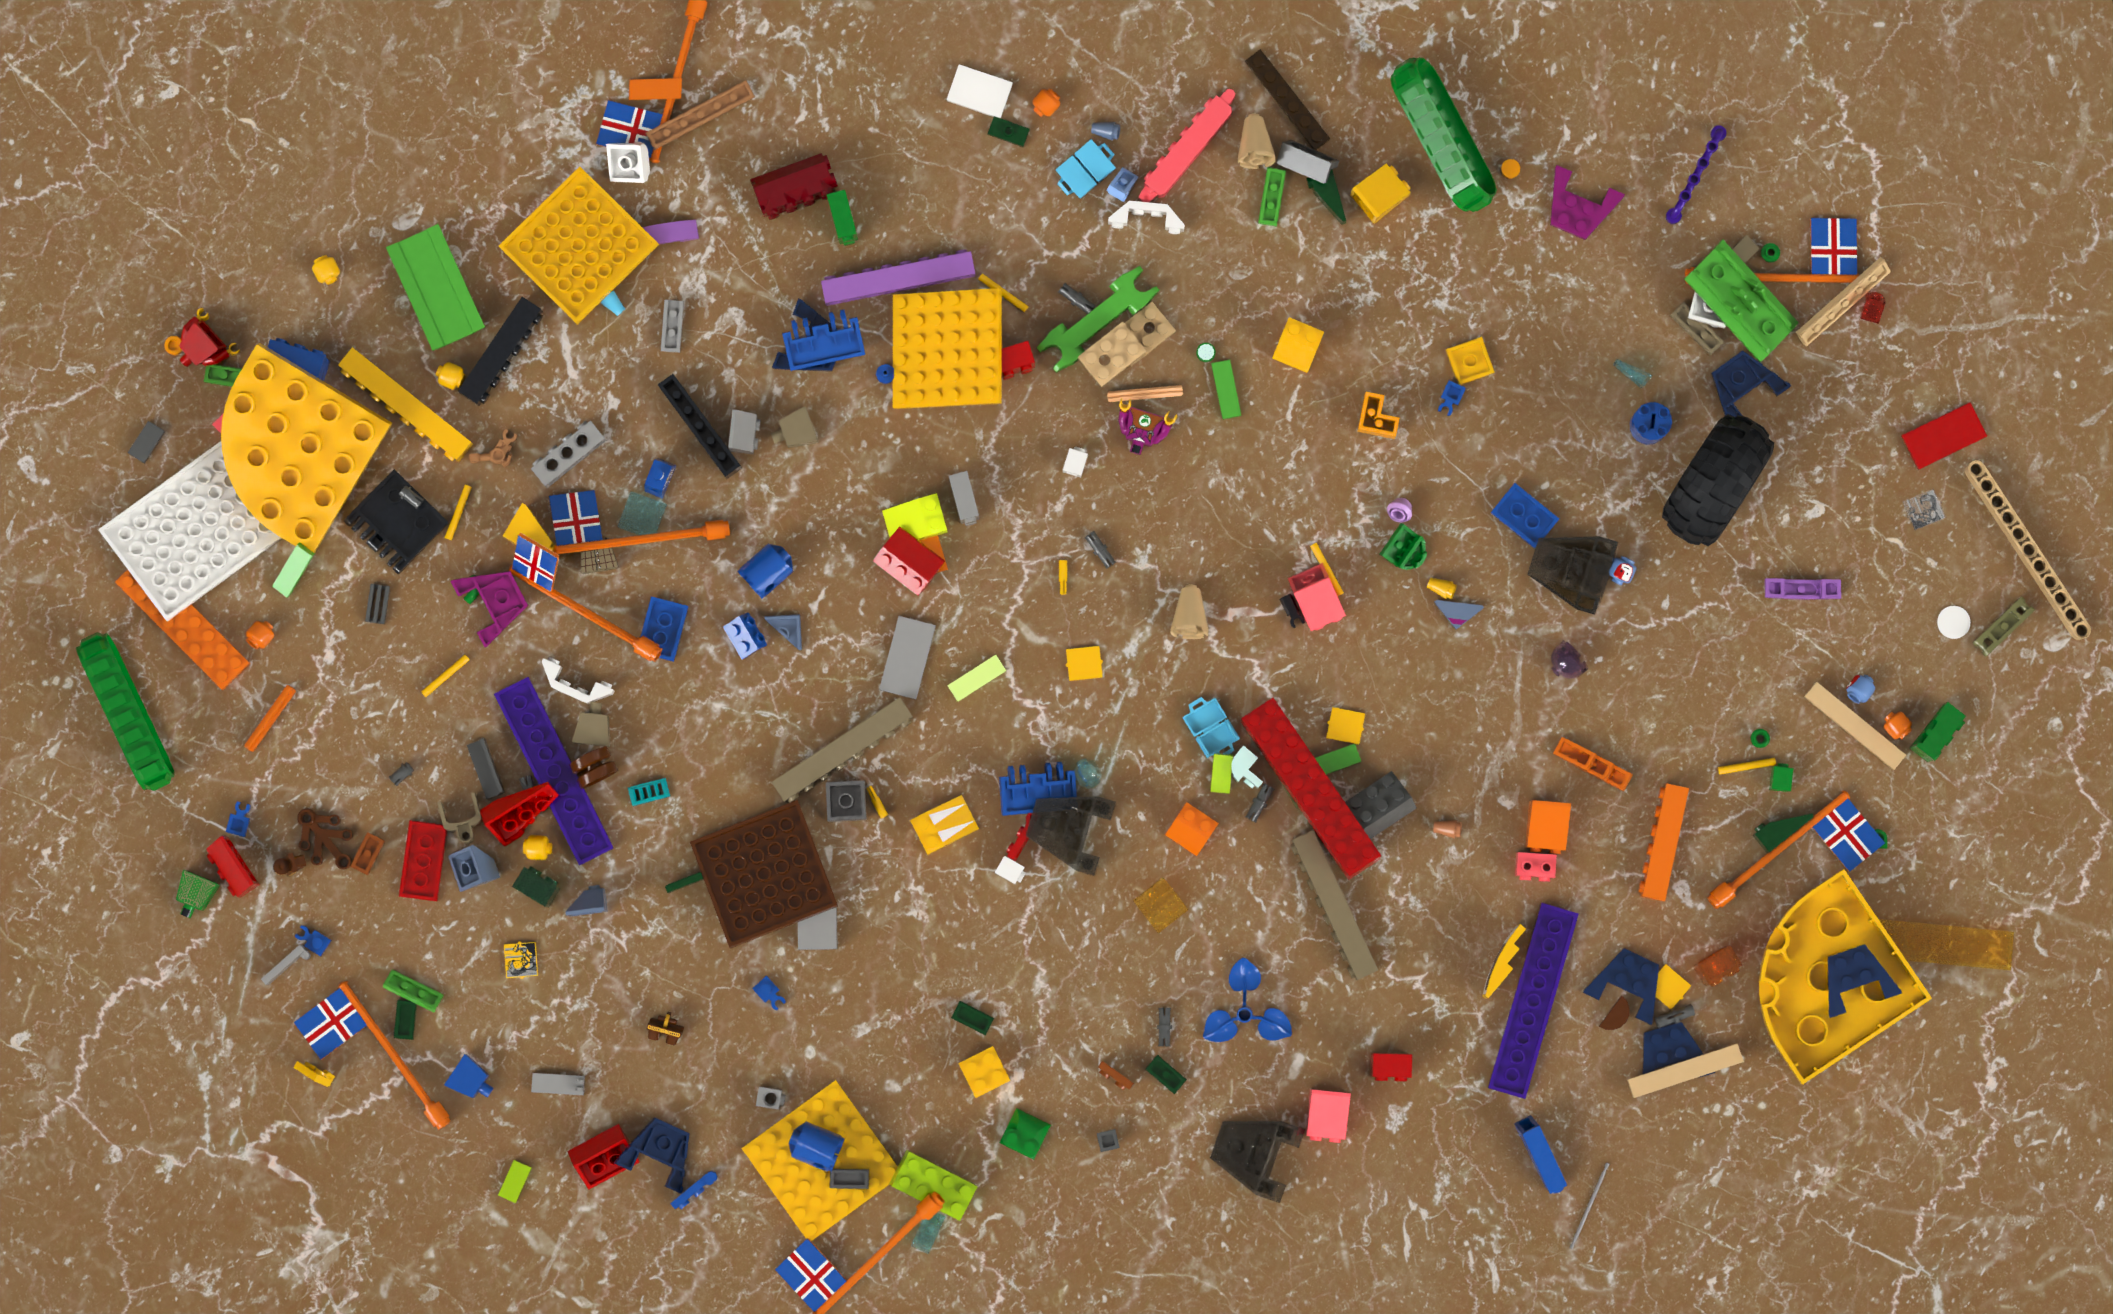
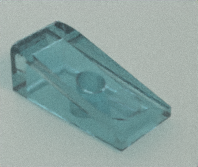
M1618 359L1613 363V366L1639 388H1643L1653 376Z
M936 1213L930 1220H923L911 1246L929 1254L945 1216Z

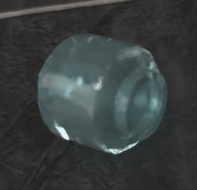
M1082 759L1076 763L1077 766L1074 769V774L1081 787L1089 789L1100 783L1102 773L1095 761Z

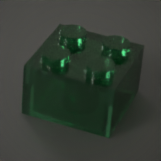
M532 866L529 868L524 867L512 887L544 907L549 908L561 889L557 886L558 882L548 876L543 878L541 876L542 872Z

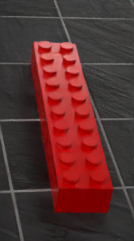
M1271 698L1242 717V725L1347 879L1350 880L1379 861L1381 854L1276 700Z

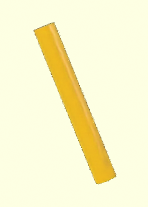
M983 273L978 278L979 281L991 289H1002V297L1024 313L1028 309V305Z
M464 485L444 538L452 541L472 487L469 485Z
M1318 544L1311 545L1310 547L1319 564L1323 563L1337 596L1342 595L1344 592Z
M463 655L421 691L422 694L427 697L470 659Z
M1774 757L1718 767V773L1720 775L1776 765V759Z

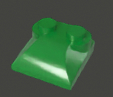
M1016 1108L999 1143L1034 1160L1051 1125Z

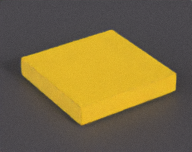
M1482 337L1446 349L1457 384L1459 385L1495 373Z

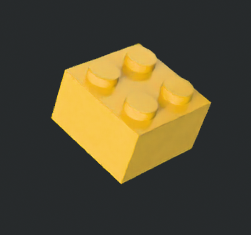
M994 1046L958 1063L975 1098L1011 1081Z

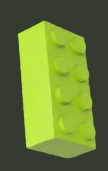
M906 1150L889 1183L890 1186L919 1201H922L929 1193L937 1192L945 1201L940 1211L959 1221L978 1187L909 1150Z

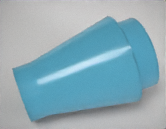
M614 290L600 302L617 316L626 309Z

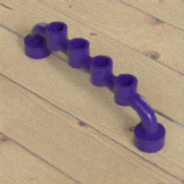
M1718 125L1711 130L1710 135L1712 139L1707 143L1703 156L1697 161L1694 173L1689 176L1688 184L1679 194L1676 206L1669 209L1666 213L1668 223L1677 224L1681 220V211L1685 203L1690 200L1692 190L1700 182V176L1703 170L1708 167L1711 155L1718 149V143L1726 137L1727 132L1723 126Z

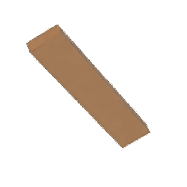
M745 80L645 134L653 149L656 150L755 98Z

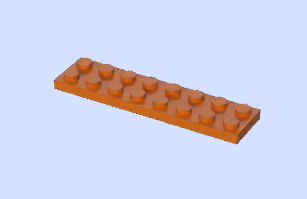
M128 569L115 581L221 690H224L251 664L192 604L167 622Z

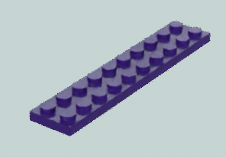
M526 677L495 693L494 696L538 784L549 782L559 795L549 806L579 866L614 849L585 789H581L577 782L578 775L574 774L569 766L571 761L530 678Z
M1541 903L1489 1081V1089L1526 1099L1579 915L1578 913Z

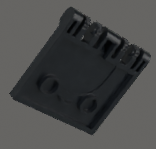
M394 469L344 519V522L350 527L361 517L351 528L356 532L366 521L370 526L361 534L360 538L365 540L375 530L376 532L368 539L366 544L376 553L387 542L388 545L380 552L379 557H386L393 548L397 553L389 559L387 564L391 567L402 557L393 567V570L400 574L449 522L426 499H424L418 509L405 499L402 500L399 495L400 491L405 486L408 488L412 486ZM412 487L411 490H412L413 492H415L417 495H419L421 498H423V497Z

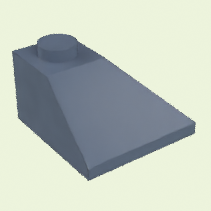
M474 845L448 855L460 892L500 878L495 860Z
M600 885L589 886V890L583 891L567 909L566 916L608 912L605 889H600Z

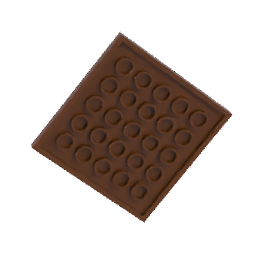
M798 800L690 842L730 949L838 907Z

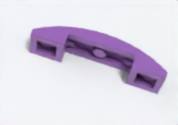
M696 220L676 221L642 227L659 245L699 239Z
M1765 578V598L1841 599V580Z

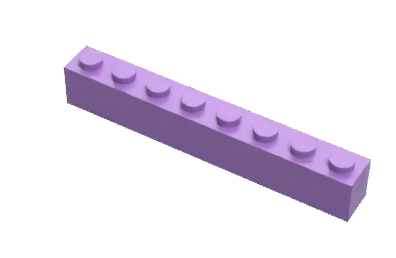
M959 250L955 252L956 254L949 256L948 253L937 255V258L934 259L923 257L914 263L903 261L899 263V266L892 267V264L883 265L881 269L874 271L873 268H867L858 274L847 272L843 274V277L838 278L835 275L827 276L824 278L825 280L821 281L825 304L829 306L976 277L971 251Z

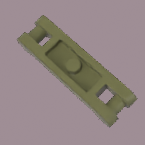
M2022 596L1973 641V644L1983 651L1982 654L1985 657L2035 611L2032 606L2029 607L2026 604V600ZM2018 607L2024 611L2022 615L2016 611ZM1987 637L1992 642L1989 646L1984 642Z

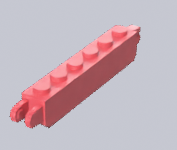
M1232 89L1225 90L1220 97L1217 95L1214 99L1210 97L1204 105L1205 110L1202 113L1198 112L1192 119L1194 123L1191 127H1185L1181 132L1180 136L1182 138L1178 142L1174 141L1168 148V151H1170L1166 157L1162 156L1157 161L1156 165L1158 167L1154 172L1150 170L1144 177V188L1138 197L1140 201L1150 203L1156 197H1165L1231 117L1232 109L1230 105L1234 101L1236 94Z

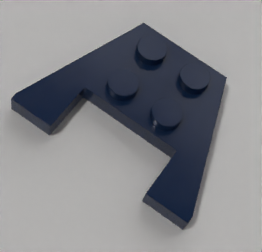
M798 298L792 315L801 319L807 318L811 322L809 325L811 335H813L812 326L828 323L829 331H832L829 321ZM778 352L772 368L790 370L787 355ZM836 361L797 370L832 372Z
M1741 351L1711 373L1725 416L1727 414L1733 417L1737 415L1743 416L1734 403L1764 381L1776 397L1791 387L1790 383L1785 382L1773 371L1771 372L1744 351Z
M1865 944L1828 956V1012L1830 1018L1846 1013L1840 993L1879 980L1885 999L1902 994L1900 988Z
M1623 948L1583 990V993L1599 1000L1607 982L1643 999L1635 1018L1652 1025L1659 964Z
M1682 1022L1644 1032L1642 1075L1655 1071V1069L1704 1055Z
M653 1118L615 1160L614 1164L631 1171L639 1153L672 1167L664 1187L682 1194L689 1133L662 1120Z

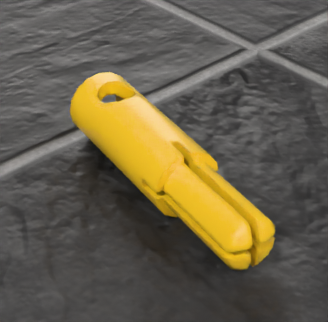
M1059 560L1061 595H1066L1067 560Z
M872 786L867 787L866 790L880 818H885L888 816V813L879 796H877Z

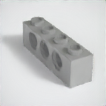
M585 421L577 427L578 431L573 435L571 433L562 439L563 443L558 447L556 445L548 450V455L542 459L540 457L532 464L531 470L546 488L550 487L607 441L591 421L588 423ZM582 436L587 437V443L584 446H580L577 443L578 439ZM567 448L573 451L569 458L563 457V451ZM552 460L558 463L557 468L554 470L548 469V463Z

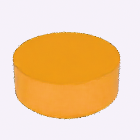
M1514 159L1504 161L1501 166V173L1507 179L1517 177L1520 172V165Z
M178 336L168 337L164 344L165 350L174 356L183 352L179 347L182 341L181 338Z

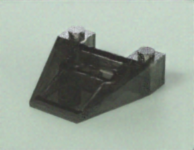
M1098 796L1036 799L1026 836L1075 871L1095 877L1101 858L1083 853L1093 816L1112 821L1117 803Z
M1223 1121L1210 1158L1255 1195L1280 1203L1286 1184L1269 1179L1281 1142L1299 1148L1305 1129L1282 1121Z

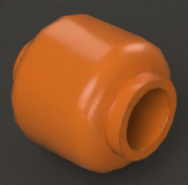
M1050 88L1048 90L1042 89L1032 101L1035 106L1033 110L1041 117L1043 115L1052 116L1060 106V96Z
M255 621L246 632L247 643L254 649H264L274 638L273 626L267 621Z
M1892 711L1884 719L1886 721L1884 724L1885 731L1895 740L1899 738L1901 740L1904 739L1912 731V722L1901 711L1896 714Z

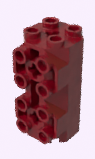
M820 153L750 179L763 216L772 220L778 218L780 213H792L798 210L797 205L804 203V206L808 207L815 204V200L821 198L822 200H827V194L835 192V187H838L834 173H829L828 171L831 169L827 155L823 156Z

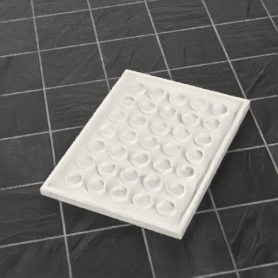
M222 441L98 529L167 622L282 539L257 520L239 498L225 466Z

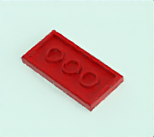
M1970 402L1903 434L1901 437L1919 470L1986 438L1987 434Z
M409 820L399 897L438 902L447 831L442 824Z

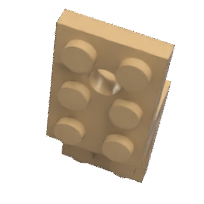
M1150 302L1125 323L1122 321L1079 355L1078 359L1102 388L1128 366L1132 367L1174 334L1176 330L1156 305ZM1145 324H1153L1155 330L1152 333H1146L1143 329ZM1103 355L1110 358V363L1106 366L1099 363V358Z

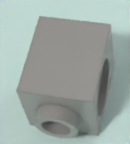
M759 1087L756 1106L779 1110L780 1106H784L786 1095L782 1094L783 1090ZM768 1093L776 1095L777 1099L774 1104H769L766 1101Z

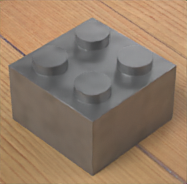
M865 781L826 782L828 822L867 820Z

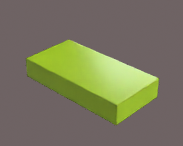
M1214 753L1210 792L1230 794L1233 755Z
M514 1160L498 1196L516 1203L532 1167Z

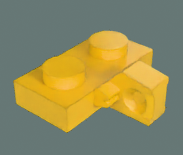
M297 1061L293 1067L308 1078L326 1087H330L335 1078L327 1070L322 1071L307 1061L305 1064Z

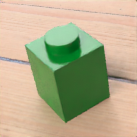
M1777 763V766H1773L1769 790L1790 792L1794 768H1788L1789 764Z

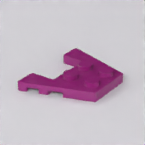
M1556 165L1550 225L1586 240L1623 199L1625 194L1609 188L1602 205L1596 204L1566 191L1565 188L1572 171Z
M511 571L459 578L450 581L458 597L477 588L494 621L493 624L477 631L484 647H487L528 606Z

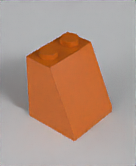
M1538 800L1529 802L1526 848H1530V852L1541 853L1542 849L1549 850V854H1561V851H1566L1571 803Z

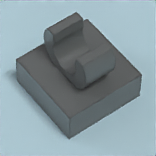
M1115 1129L1096 1133L1101 1152L1120 1148Z

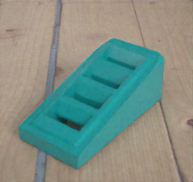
M666 778L628 787L633 807L671 797ZM657 784L662 785L664 794L660 795ZM650 786H654L656 793L654 797L652 796ZM642 788H646L648 798L646 799L644 797ZM635 790L639 791L641 800L637 801Z

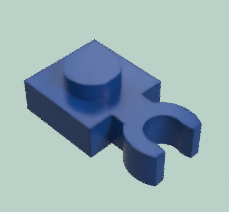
M1449 380L1441 396L1445 402L1440 404L1438 412H1441L1443 407H1447L1449 409L1447 416H1450L1453 412L1452 404L1458 406L1466 388Z
M237 801L235 804L237 813L236 815L230 814L226 832L245 837L250 818H246L245 815L249 813L251 805L247 804L246 809L241 810V802Z
M301 926L300 928L305 931V935L301 937L296 934L295 937L298 940H306L307 942L304 946L317 955L322 956L332 940L317 930H314L311 934L306 926Z
M765 976L752 988L765 1003L770 999L774 1010H778V1007L775 1005L777 1000H781L784 1004L786 1003L783 997L776 995L779 989L768 976Z

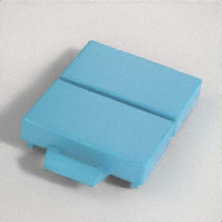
M1092 139L1074 153L1075 157L1072 155L1056 169L1057 173L1062 177L1057 184L1066 195L1074 192L1081 199L1097 185L1096 182L1100 183L1116 169L1111 162L1115 154L1105 143L1097 146ZM1103 147H1104L1105 150L1111 155V156H1109L1108 158H1107V156L1101 151V149H1102ZM1063 181H1065V182L1068 184V186L1071 188L1070 191H1068V190L1063 186V184H1062Z
M1200 697L1190 703V713L1185 715L1183 720L1193 736H1197L1196 741L1206 758L1211 757L1214 753L1220 754L1219 751L1227 746L1230 749L1223 754L1232 753L1234 751L1232 743L1239 740L1240 737L1229 719H1225L1227 716L1217 699L1214 698L1206 702ZM1202 701L1204 705L1195 710L1192 708Z

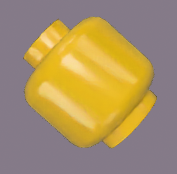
M324 255L314 260L312 271L319 283L329 285L337 281L336 277L340 274V269L333 257Z
M446 362L443 366L440 365L436 371L438 383L451 390L461 387L466 374L463 373L462 367L451 362Z
M530 835L523 842V854H526L528 859L545 860L548 854L551 855L552 843H549L547 836Z

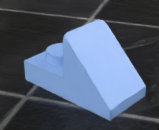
M1122 167L1106 191L1124 202L1139 177Z

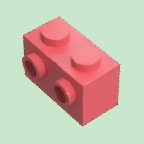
M1517 852L1515 876H1520L1519 880L1531 881V877H1537L1539 881L1550 882V878H1555L1557 855Z

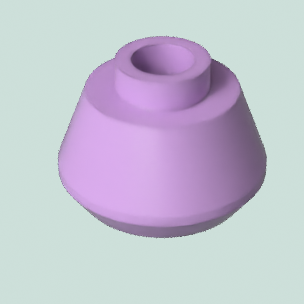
M1397 498L1388 505L1387 513L1396 522H1406L1412 517V505L1405 498Z

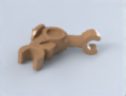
M505 429L503 440L500 439L495 448L489 451V453L469 454L470 463L490 461L495 464H502L504 468L507 467L512 460V454H509L508 458L506 454L512 448L510 444L516 441L517 434H514L513 438L508 439L506 437L508 430Z

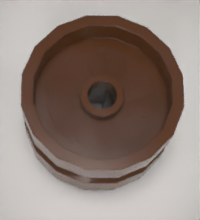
M607 746L592 750L569 764L574 774L585 772L577 779L581 789L592 786L619 771L614 761L603 763L611 756Z

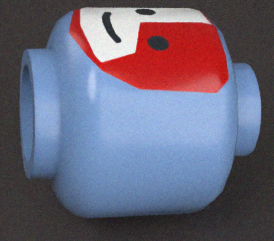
M1624 556L1615 558L1608 572L1613 577L1611 581L1622 585L1623 582L1630 583L1637 570L1634 565L1635 562Z
M1868 675L1854 676L1846 688L1848 698L1858 704L1860 702H1867L1875 691L1873 679Z

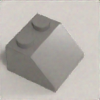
M732 409L728 445L730 452L754 454V450L758 449V438H755L756 431L760 430L761 420L757 419V414Z

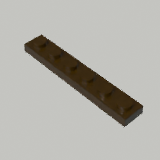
M1261 49L1245 60L1249 68L1314 150H1317L1330 140L1326 132Z

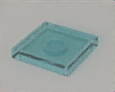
M631 491L617 527L637 535L657 533L667 504Z

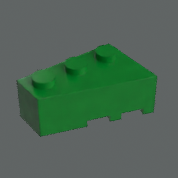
M1949 702L1944 703L1911 745L1910 749L1926 762L1935 761L1942 753L1943 747L1947 746L1953 739V733L1956 730L1959 731L1965 724L1963 720L1966 716Z

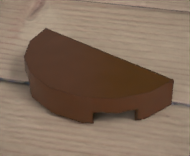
M1622 995L1599 1027L1605 1030H1615L1621 1028L1627 1022L1630 1008L1627 1000Z

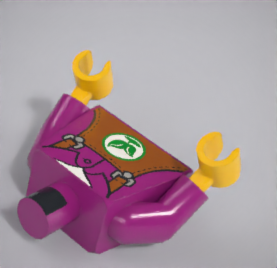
M1121 398L1118 422L1121 433L1126 436V440L1132 441L1131 453L1141 455L1144 445L1152 447L1153 444L1160 443L1168 436L1172 424L1177 419V414L1174 419H1170L1168 417L1170 411H1168L1165 417L1131 407V399L1125 405L1122 403L1123 398Z

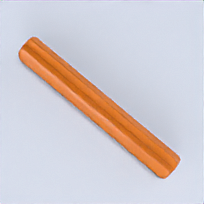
M287 685L245 743V748L252 752L255 751L296 693L293 687Z

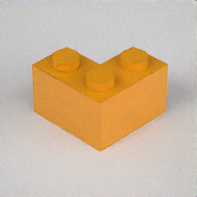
M1365 392L1357 432L1395 439L1400 418L1381 414L1385 395Z

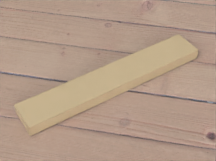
M1880 257L1796 331L1803 345L1807 347L1891 272L1883 258Z
M1818 682L1804 696V698L1892 770H1895L1905 758V753Z
M1734 1044L1628 1079L1627 1081L1633 1098L1744 1061L1738 1044Z

